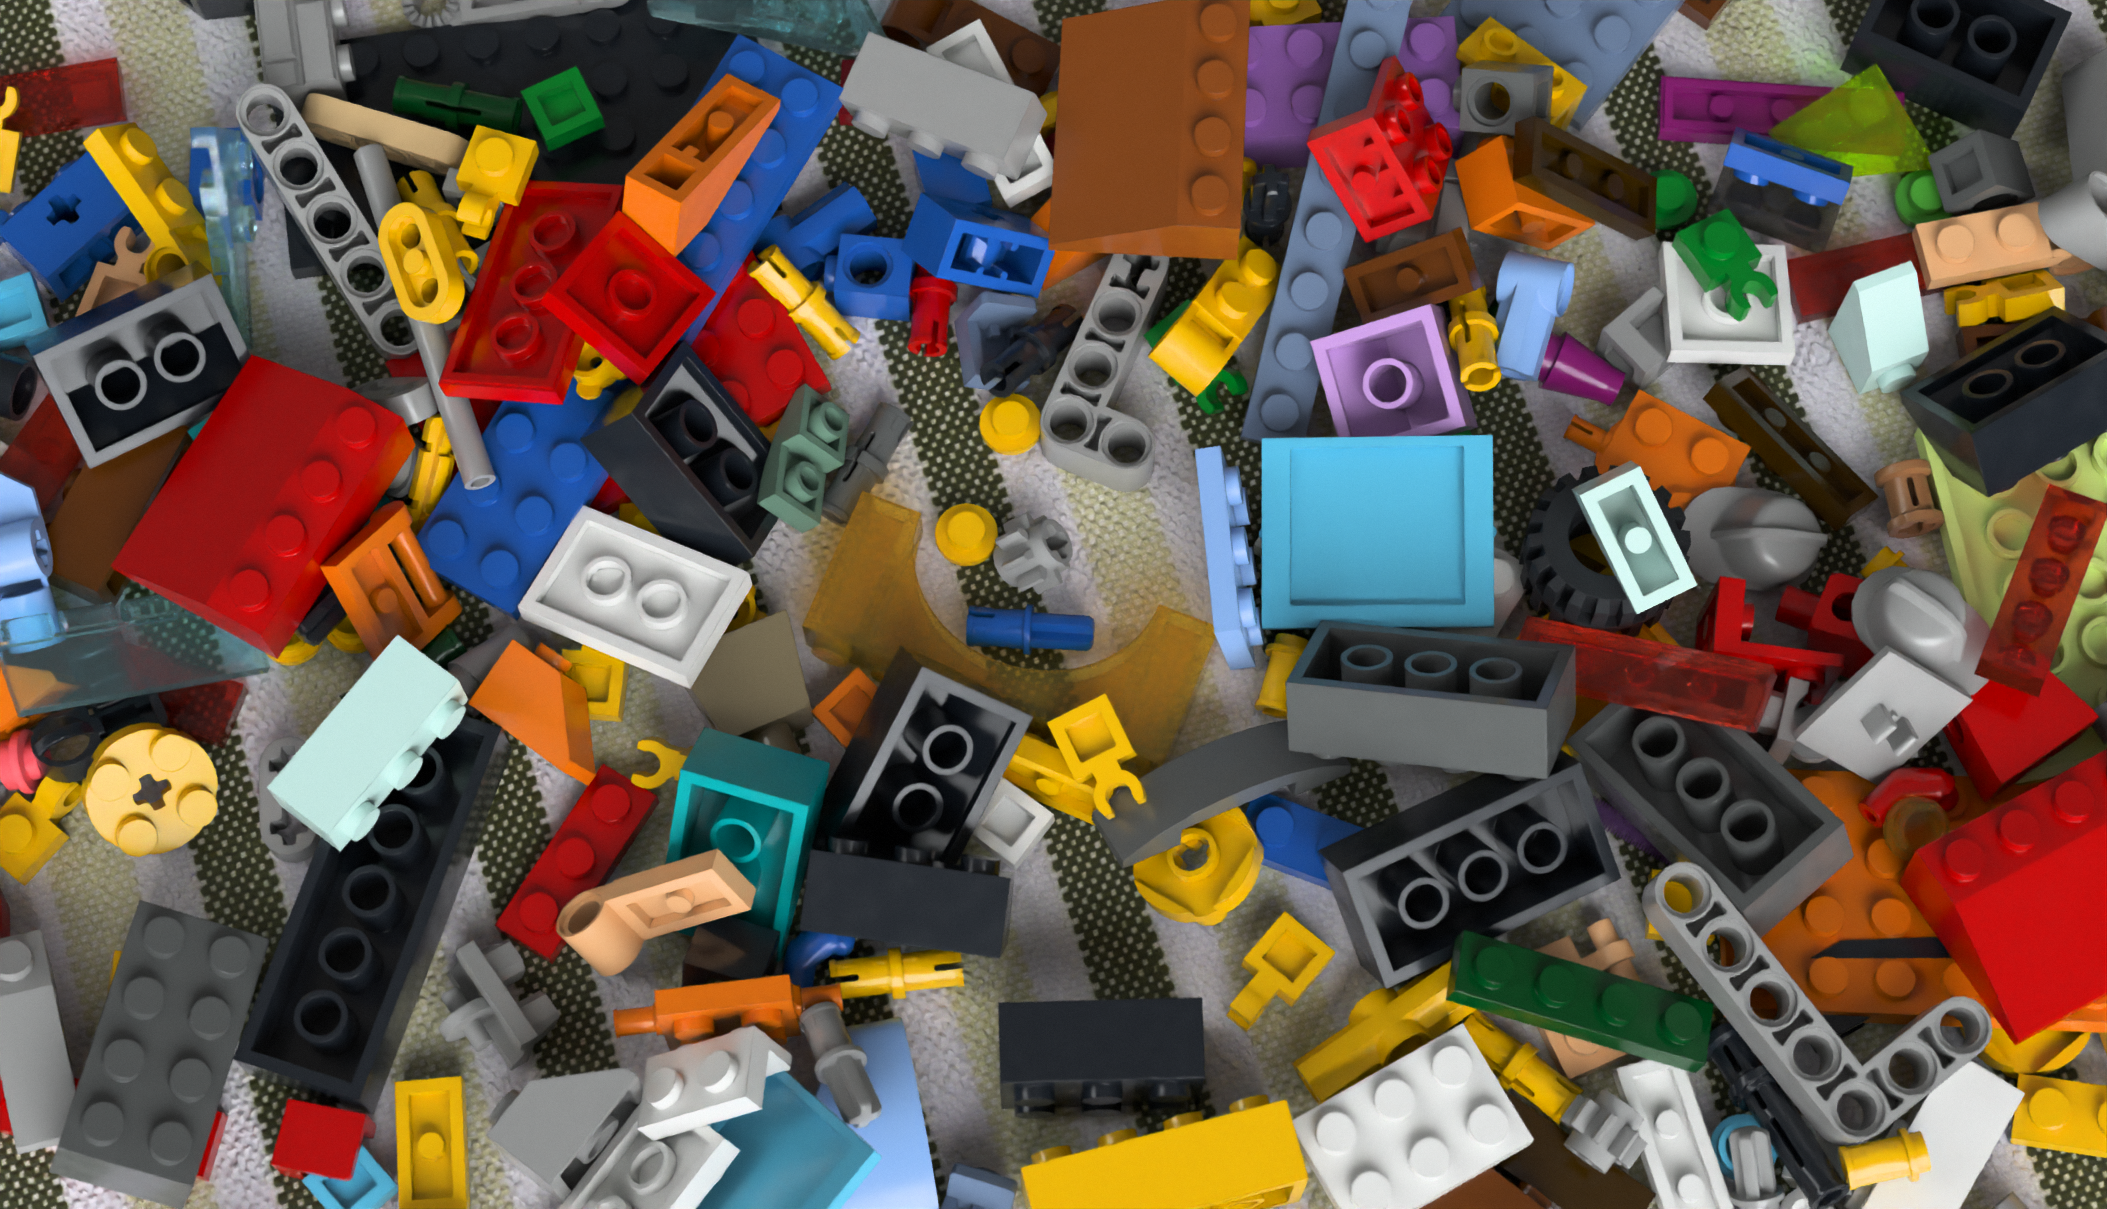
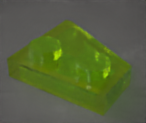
M1877 63L1867 67L1767 130L1772 139L1854 166L1852 177L1931 169L1928 156L1932 155Z

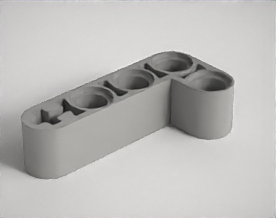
M2106 47L2065 71L2062 76V92L2073 183L2042 199L2038 205L2040 223L2050 240L2058 247L2104 271H2107Z
M1113 254L1043 407L1040 418V445L1042 454L1048 462L1060 469L1116 491H1136L1147 484L1153 473L1156 445L1153 432L1147 424L1139 419L1116 411L1114 408L1145 341L1143 335L1150 330L1165 297L1169 272L1168 256ZM1144 268L1145 270L1142 272L1137 283L1136 293L1130 290V276L1137 275L1140 269ZM1111 318H1122L1132 326L1126 331L1117 333L1107 330L1103 327L1102 323ZM1094 370L1106 375L1108 380L1101 385L1089 386L1080 382L1078 376L1085 371ZM1074 424L1080 427L1084 433L1077 439L1063 440L1057 437L1053 431L1060 425ZM1127 446L1138 450L1142 457L1136 462L1126 464L1115 460L1111 453L1119 447Z

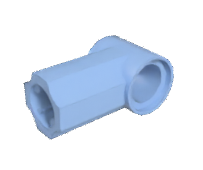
M1510 250L1506 254L1499 271L1496 287V300L1499 308L1495 320L1499 336L1498 340L1494 343L1498 366L1501 369L1502 376L1524 382L1538 380L1555 318H1561L1564 315L1571 299L1575 278L1573 263Z

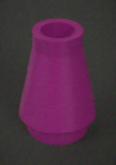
M1566 331L1561 336L1551 332L1538 377V388L1590 399L1611 406L1621 389L1625 372L1611 366Z

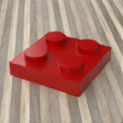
M618 210L539 302L640 386L717 293L624 213Z

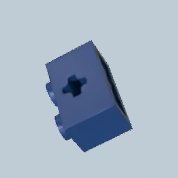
M87 151L78 160H73L63 165L54 175L52 183L31 201H25L17 205L7 216L5 224L0 227V237L13 257L62 303L91 278L98 261L108 263L117 255L114 241L117 233L123 226L130 227L136 237L144 229Z
M924 192L920 194L901 247V251L936 278L1034 298L1039 296L1055 250H1048L1049 233L1023 214Z

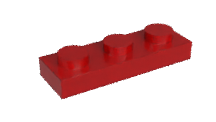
M602 764L594 779L587 786L496 922L495 927L498 932L553 964L567 943L556 931V923L561 911L578 894L607 883L660 803L657 795L645 788L636 786L627 777Z

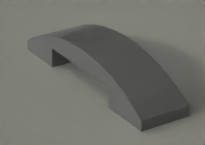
M1287 720L1272 722L1214 740L1163 764L1138 779L1145 788L1146 802L1139 805L1132 796L1130 788L1125 787L1109 799L1116 817L1109 820L1096 809L1092 812V821L1118 863L1124 869L1180 845L1181 833L1185 828L1285 786L1289 788L1293 796H1297L1349 774L1351 764L1346 757L1321 759L1312 753L1289 751Z

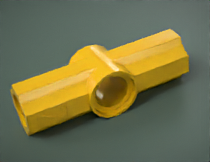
M1452 958L1428 969L1398 991H1395L1393 988H1380L1365 995L1351 1010L1347 1026L1292 1063L1297 1075L1318 1105L1429 1043L1477 1010L1445 1000Z

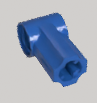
M845 181L793 218L783 214L771 219L752 248V251L761 264L762 261L757 256L770 245L776 244L785 257L809 282H816L825 272L827 255L838 256L840 234L867 236L877 229V218L857 188L850 186Z

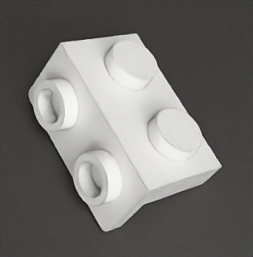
M756 1026L737 1028L728 1034L696 1044H685L676 1050L647 1058L637 1129L655 1141L760 1110L763 1104L766 1077L790 1070L792 1055L768 1037L766 1033Z

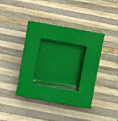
M577 66L521 91L523 101L549 152L605 127L602 114Z

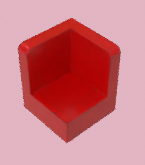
M288 1099L271 1165L283 1176L303 1180L306 1176L312 1174L350 1181L354 1175L363 1137L374 1139L377 1125L367 1114Z

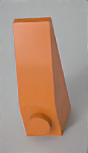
M727 73L626 175L622 213L676 257L710 221L779 111L781 99Z

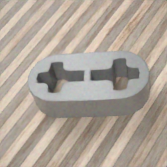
M428 377L381 378L350 389L403 417L407 426L425 420L439 411Z
M286 736L270 743L260 757V833L263 842L275 857L284 862L298 863L306 861L314 855L321 836L307 827V832L297 834L296 844L288 845L284 838L277 834V830H283L288 827L289 815L288 811L279 805L267 787L280 773L275 772L276 768L285 767L287 756L295 755L306 742L299 737Z

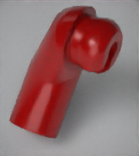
M1900 767L1892 771L1859 802L1858 809L1870 824L1881 828L1906 803H1924L1927 811L1935 812L1938 815L1946 814L1952 811L1958 804L1959 792L1955 788L1956 782L1954 777L1939 767Z

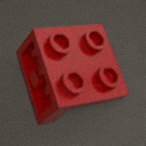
M1395 55L1382 60L1365 109L1312 129L1306 142L1365 243L1432 219L1440 190L1443 187V180L1449 160L1453 153L1452 142L1446 128L1440 122L1434 123L1424 105L1423 91L1416 76L1411 72H1405Z
M1720 576L1697 616L1691 683L1701 691H1708V696L1714 700L1740 702L1743 701L1749 685L1782 692L1790 677L1810 682L1808 693L1799 708L1807 705H1819L1844 670L1845 656L1835 653L1745 642L1750 639L1754 622V603L1744 602L1746 579Z

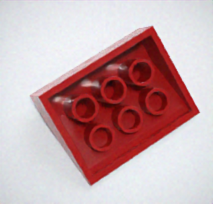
M251 354L112 562L111 567L133 581L278 659L328 582L320 566L361 531L416 444L403 417L346 387Z
M2107 749L1915 850L1899 882L2015 1046L2107 996Z

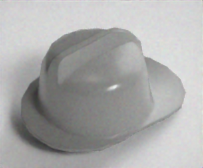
M1740 487L1712 488L1693 498L1683 512L1686 520L1681 530L1690 531L1691 545L1687 552V556L1690 557L1688 567L1705 582L1716 584L1720 576L1746 579L1745 589L1779 592L1785 591L1787 585L1797 587L1804 583L1815 569L1820 548L1827 544L1828 535L1820 532V525L1814 513L1795 497L1777 491Z
M1891 566L1873 572L1858 586L1851 603L1852 624L1860 641L1874 655L1887 645L1969 693L1970 696L1974 695L1989 681L1996 664V644L1989 626L1977 611L1963 600L1959 589L1947 577L1931 570Z

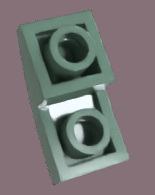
M806 384L796 389L778 425L764 466L757 504L802 534L820 525L826 474L844 465L850 418L847 412Z

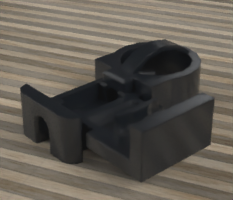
M117 634L64 656L75 685L79 686L84 683L90 696L84 698V703L69 710L52 713L42 719L33 730L30 741L36 762L44 775L56 782L71 783L82 780L83 777L87 776V770L93 762L91 756L98 745L112 733L124 727L144 722L157 723L165 728L172 727L153 683L147 679L139 680L126 652L120 634ZM143 687L145 693L139 695L137 689ZM91 708L94 712V714L90 715L88 712V710ZM78 735L90 737L86 749L74 759L53 761L44 756V753L51 746L64 739Z

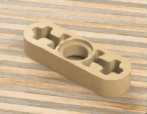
M309 93L300 114L313 136L355 150L369 144H380L384 147L388 160L445 177L449 167L460 168L470 143L458 135L318 93Z

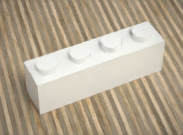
M1970 1060L1914 1105L1906 1121L1899 1117L1889 1125L1881 1138L1897 1136V1129L1905 1127L1908 1133L1921 1131L1927 1146L1931 1170L1919 1173V1180L1915 1182H1910L1908 1177L1905 1176L1857 1187L1852 1195L1847 1196L1843 1206L1848 1209H1960L2025 1093Z

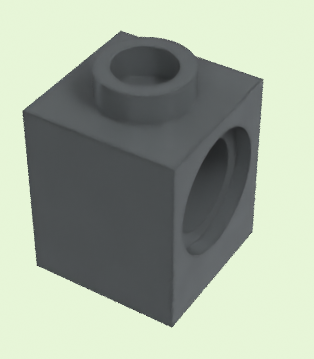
M1481 60L1463 67L1462 75L1458 76L1453 90V107L1455 112L1460 113L1459 130L1515 135V122L1536 116L1550 123L1554 66ZM1494 82L1504 86L1509 93L1510 107L1507 113L1497 109L1492 102L1491 88Z
M1978 129L1928 156L1945 212L1963 216L2020 205L2036 196L2018 141Z

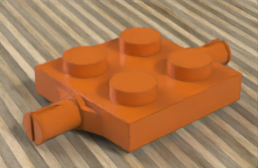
M1640 389L1624 417L1613 425L1609 432L1575 414L1563 436L1564 439L1567 438L1596 454L1594 465L1597 466L1599 474L1608 472L1610 465L1620 466L1626 462L1633 461L1641 467L1645 475L1650 477L1648 484L1652 490L1656 491L1660 486H1664L1672 494L1668 507L1680 506L1683 512L1693 498L1709 489L1735 487L1736 476L1751 449L1750 446Z
M790 974L654 990L655 1002H653V1006L623 1010L614 1009L613 1018L617 1038L656 1032L657 1036L664 1035L670 1051L676 1050L685 1044H696L728 1034L737 1028L756 1026L777 1044L783 1046L787 1043V1037L801 1036L799 1018L806 1009L821 1002H832L839 1007L840 1011H843V1000L840 982L831 985L801 988L800 985L792 984Z

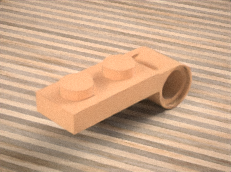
M2040 202L1916 224L1912 232V238L1927 290L2049 267L2052 275L2068 276L2090 270L2095 266L2058 247L2050 240L2039 220L2038 205Z
M714 849L614 880L613 883L578 894L561 911L557 919L556 931L601 976H613L626 969L636 959L645 940L751 910L756 888L719 849Z

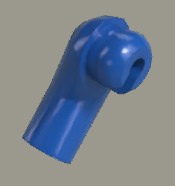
M804 930L790 941L786 948L782 975L790 974L792 984L800 985L801 988L813 987L816 967L830 956L836 959L847 957L854 948L855 938Z

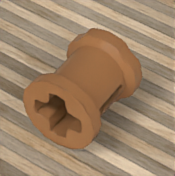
M1910 459L1896 462L1879 469L1874 474L1876 487L1884 489L1891 520L1886 524L1889 537L1903 539L1924 535L1940 528L1945 522L1942 511L1935 509L1927 481L1932 471L1929 461L1925 459Z

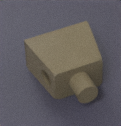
M786 609L722 635L691 689L684 687L711 729L797 754H801L793 733L814 723L791 621Z

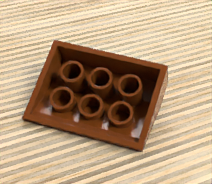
M1164 0L1062 19L1048 250L1237 260L1241 228L1251 0Z

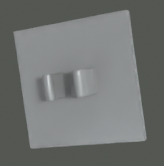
M1886 645L1792 732V735L1796 741L1878 786L1892 771L1900 768L1946 726L1973 699L1969 693Z

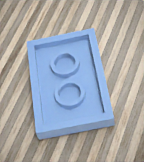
M1221 446L1195 449L1214 633L1230 670L1255 667L1253 646L1264 645V633L1260 609L1255 607L1252 588H1247L1248 585L1257 584L1253 547L1248 545L1246 529L1243 526L1251 525L1246 487H1242L1239 467H1228Z

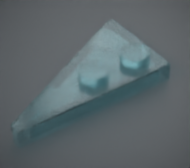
M867 0L647 1V8L653 17L853 57L858 56L868 32L887 38Z
M221 127L190 128L192 148H209L212 168L203 169L199 191L205 215L213 275H222L223 299L247 349H254L247 243L255 242L256 217L253 206L245 205L243 180H250L252 177L251 148L248 142H241L239 130Z

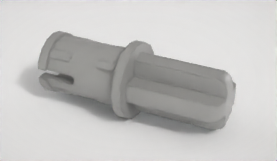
M821 1002L812 1005L801 1014L799 1027L805 1034L817 1063L814 1067L816 1078L822 1084L828 1085L845 1123L853 1124L855 1128L866 1127L871 1120L880 1116L881 1104L864 1068L867 1063L865 1051L860 1046L853 1044L841 1017V1011L835 1003Z
M1757 1125L1745 1126L1731 1131L1729 1141L1736 1189L1730 1193L1731 1203L1738 1206L1739 1209H1780L1779 1202L1785 1198V1192L1781 1185L1776 1184L1769 1132L1767 1129L1760 1128Z

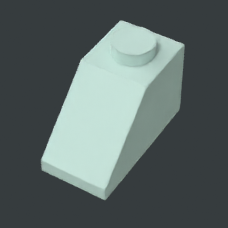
M1911 261L1853 281L1828 329V333L1859 395L1880 388L1882 393H1890L1907 386L1916 379V372L1929 352L1917 272Z
M1633 461L1626 462L1572 489L1601 551L1636 614L1697 586L1639 465Z

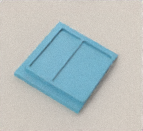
M1493 435L1262 438V528L1259 531V537L1262 540V630L1316 629L1321 620L1405 629L1494 628V537L1497 530L1493 525Z
M782 1071L766 1077L762 1109L708 1125L737 1147L740 1152L696 1209H841L881 1160L882 1156L788 1071Z

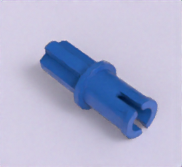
M1027 604L1026 610L996 609L969 605L966 645L967 647L992 646L1023 649L1024 655H1031L1032 648L1088 651L1094 644L1095 623L1092 617L1085 615L1034 612L1033 604Z

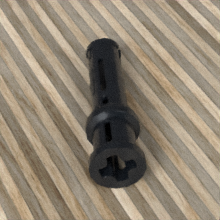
M1729 1021L1711 1031L1706 1061L1715 1063L1730 1086L1728 1097L1731 1102L1741 1110H1749L1760 1128L1767 1129L1774 1151L1803 1192L1810 1208L1826 1209L1840 1201L1848 1193L1849 1185L1845 1180L1843 1181L1785 1091Z

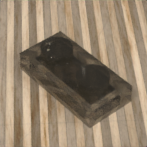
M1723 166L1705 213L1714 215L1729 208L1742 227L1822 256L1841 205L1829 201L1826 206L1808 204L1792 195V188L1769 181L1767 186L1750 184L1734 176L1733 168Z

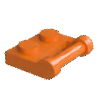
M401 500L387 503L374 511L369 518L371 522L320 566L373 661L378 658L397 634L421 651L463 609L453 590H445L437 574L430 568L429 560L409 526L413 518L405 503ZM389 543L394 549L407 575L409 576L421 600L423 601L422 604H420L410 584L408 583L405 575L403 574L400 566L398 565L395 557L389 549Z

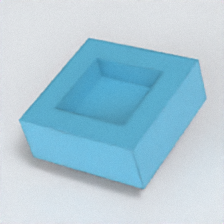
M31 272L0 281V352H4L24 345L23 341L51 328L37 281Z
M362 1144L354 1175L350 1181L309 1174L302 1180L325 1209H379L398 1193V1185Z

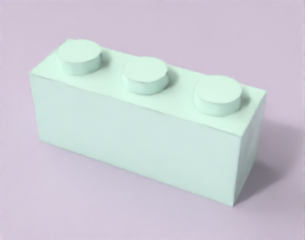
M397 634L269 784L268 790L281 807L341 852L351 839L356 842L371 830L380 814L378 807L394 788L397 790L403 789L413 780L423 763L421 755L437 737L440 739L446 738L459 725L466 710L464 704L468 701L459 680Z

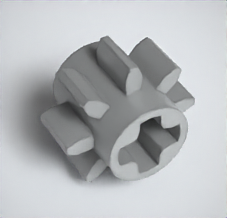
M1028 512L1004 523L1003 527L1006 534L995 539L997 545L993 552L995 567L1001 578L1010 586L1018 587L1021 592L1033 587L1038 595L1063 583L1060 572L1070 568L1069 561L1073 554L1071 540L1065 529L1057 521L1047 519L1045 515L1033 520Z
M1602 1089L1595 1101L1578 1094L1560 1119L1572 1131L1564 1145L1580 1159L1603 1174H1606L1613 1162L1620 1166L1622 1164L1627 1169H1630L1648 1144L1636 1132L1644 1118L1624 1101Z

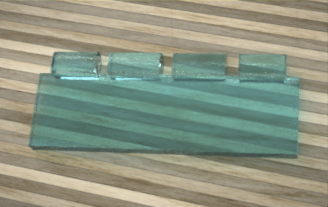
M159 594L122 600L120 613L123 622L118 623L119 618L113 603L109 602L60 610L58 612L59 633H55L56 628L49 613L5 619L0 624L3 642H0V666L18 717L268 673L270 664L265 652L183 608L184 612H180L181 608L179 605Z

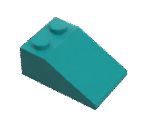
M704 727L680 770L665 864L719 849L756 888L751 910L730 915V917L780 931L778 962H780L785 951L810 857V850L813 846L821 816L830 763ZM698 925L675 932L693 937Z

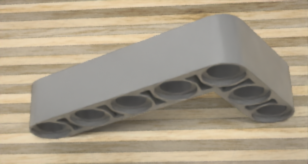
M258 84L249 87L241 94L236 108V117L241 134L373 347L387 360L406 359L419 352L415 339L410 344L394 346L383 338L381 329L388 319L395 316L408 317L398 301L379 248L378 238L292 100L281 88L272 84ZM272 104L284 113V118L276 129L260 131L248 122L251 111L259 105ZM305 157L311 160L318 169L314 179L304 185H294L287 182L282 176V169L290 159ZM337 210L344 213L350 219L351 226L345 235L337 239H328L316 231V220L326 211ZM491 240L474 250L478 256L479 264L472 275L467 271L461 258L457 260L458 266L466 278L464 279L465 290L470 296ZM362 263H370L377 266L383 272L384 281L375 291L369 293L360 292L349 284L348 276L351 270ZM464 312L456 314L452 319L443 323L447 335L459 328Z
M1689 862L1674 863L1653 877L1644 888L1642 908L1649 922L1816 1132L1829 1143L1837 1146H1850L1878 1135L1982 1052L1990 1041L1992 1023L1986 1009L1974 999L1965 996L1952 997L1924 1010L1859 1062L1705 870ZM1675 881L1684 885L1689 890L1692 896L1690 912L1681 913L1668 906L1663 891L1666 882ZM1717 934L1723 936L1731 943L1735 955L1732 966L1724 967L1718 965L1710 958L1706 945L1709 935ZM1753 988L1765 989L1773 995L1777 1002V1013L1773 1021L1763 1020L1753 1012L1750 1006V995ZM1944 1014L1954 1016L1964 1027L1965 1039L1960 1048L1950 1045L1941 1034L1940 1023ZM1798 1041L1809 1043L1819 1054L1820 1067L1816 1075L1811 1076L1803 1073L1795 1064L1793 1051ZM1894 1054L1907 1059L1914 1069V1081L1909 1089L1898 1086L1889 1074V1062ZM1842 1095L1854 1098L1863 1110V1121L1858 1130L1847 1128L1841 1123L1837 1115V1104Z

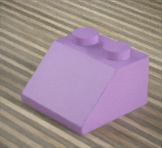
M1433 304L1424 305L1310 341L1338 437L1450 436L1469 429L1478 428L1468 391L1460 380V366L1457 353L1451 348L1448 340V322L1443 307Z

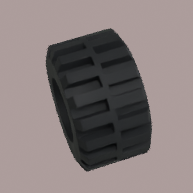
M1594 465L1583 467L1578 480L1570 472L1558 479L1555 490L1547 488L1539 498L1537 508L1533 509L1520 550L1519 564L1523 565L1520 580L1523 590L1533 589L1529 602L1534 610L1539 612L1546 608L1550 612L1547 623L1556 630H1559L1563 623L1574 628L1571 634L1573 638L1584 641L1587 632L1597 633L1598 643H1612L1618 631H1621L1623 637L1627 640L1638 636L1643 624L1651 628L1660 620L1664 609L1668 610L1674 597L1636 614L1616 576L1596 573L1585 567L1575 557L1569 542L1576 537L1593 532L1572 489L1602 475L1599 474L1597 466ZM1610 465L1608 471H1610V470H1612V469H1614V468H1616V467H1618V466ZM1645 475L1647 482H1649L1650 477ZM1660 486L1656 491L1652 490L1688 565L1690 557L1687 556V552L1691 545L1690 531L1681 530L1686 517L1680 506L1668 507L1672 494L1664 486Z

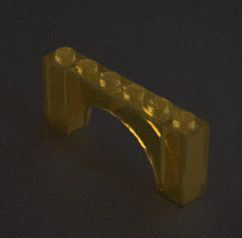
M862 491L802 625L806 646L812 647L811 653L815 657L837 667H846L847 663L850 662L871 670L870 676L881 683L899 646L902 645L957 670L1029 712L1033 719L1026 731L1049 739V745L1057 749L1059 747L1047 722L1106 693L1137 753V756L1121 763L1123 770L1132 773L1139 779L1170 761L1217 647V638L1214 633L1213 624L1159 604L1150 622L1132 642L1113 655L1098 662L1065 670H1034L996 661L977 652L955 637L940 622L925 600L916 576V559L923 537L921 513Z

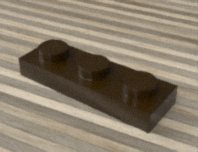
M1536 116L1515 122L1513 181L1636 241L1656 234V177Z
M1747 365L1717 381L1703 397V400L1717 413L1719 421L1728 430L1737 433L1761 457L1764 466L1771 473L1781 477L1805 500L1806 506L1814 513L1815 517L1827 522L1836 532L1864 514L1879 498Z

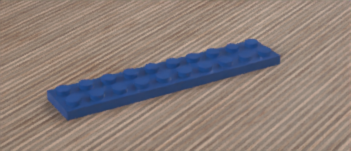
M740 34L737 35L691 109L727 73L781 99L780 109L708 224L675 257L717 293L676 342L685 340L689 346L696 339L843 105L839 100V96L844 90L843 87ZM602 360L596 363L593 368H597L602 363ZM573 376L563 405L516 401L502 402L481 435L496 480L484 488L467 490L460 471H458L416 537L429 560L430 568L437 576L518 621L521 616L518 605L571 521L583 505L590 507L609 476L607 471L579 439L604 405L632 381L629 377L624 380H616L612 385L603 388L600 396L593 400H586L578 395L576 392L577 381Z

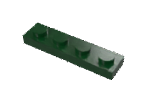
M1464 930L1455 939L1445 999L1696 1073L1706 1065L1713 1003Z

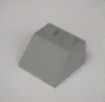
M626 1067L530 1080L520 1093L513 1089L500 1100L489 1117V1123L493 1127L486 1136L505 1160L559 1202L563 1203L641 1103L643 1086L637 1075Z

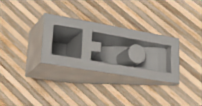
M42 929L0 938V1077L18 1155L58 1145L76 1091L53 969Z

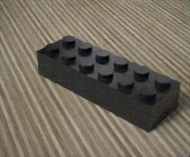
M463 716L459 725L449 736L444 739L437 737L421 755L423 763L413 780L401 790L394 788L379 805V817L371 830L362 839L356 842L351 839L340 852L320 837L233 1057V1060L249 1075L374 1115L512 752V748L502 728Z

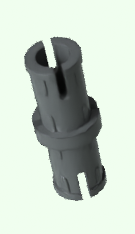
M880 402L877 405L876 411L855 445L846 447L844 465L840 467L832 483L824 493L821 513L823 517L838 526L850 528L853 519L874 485L882 484L889 474V470L886 467L908 430L914 424L905 412L886 402Z

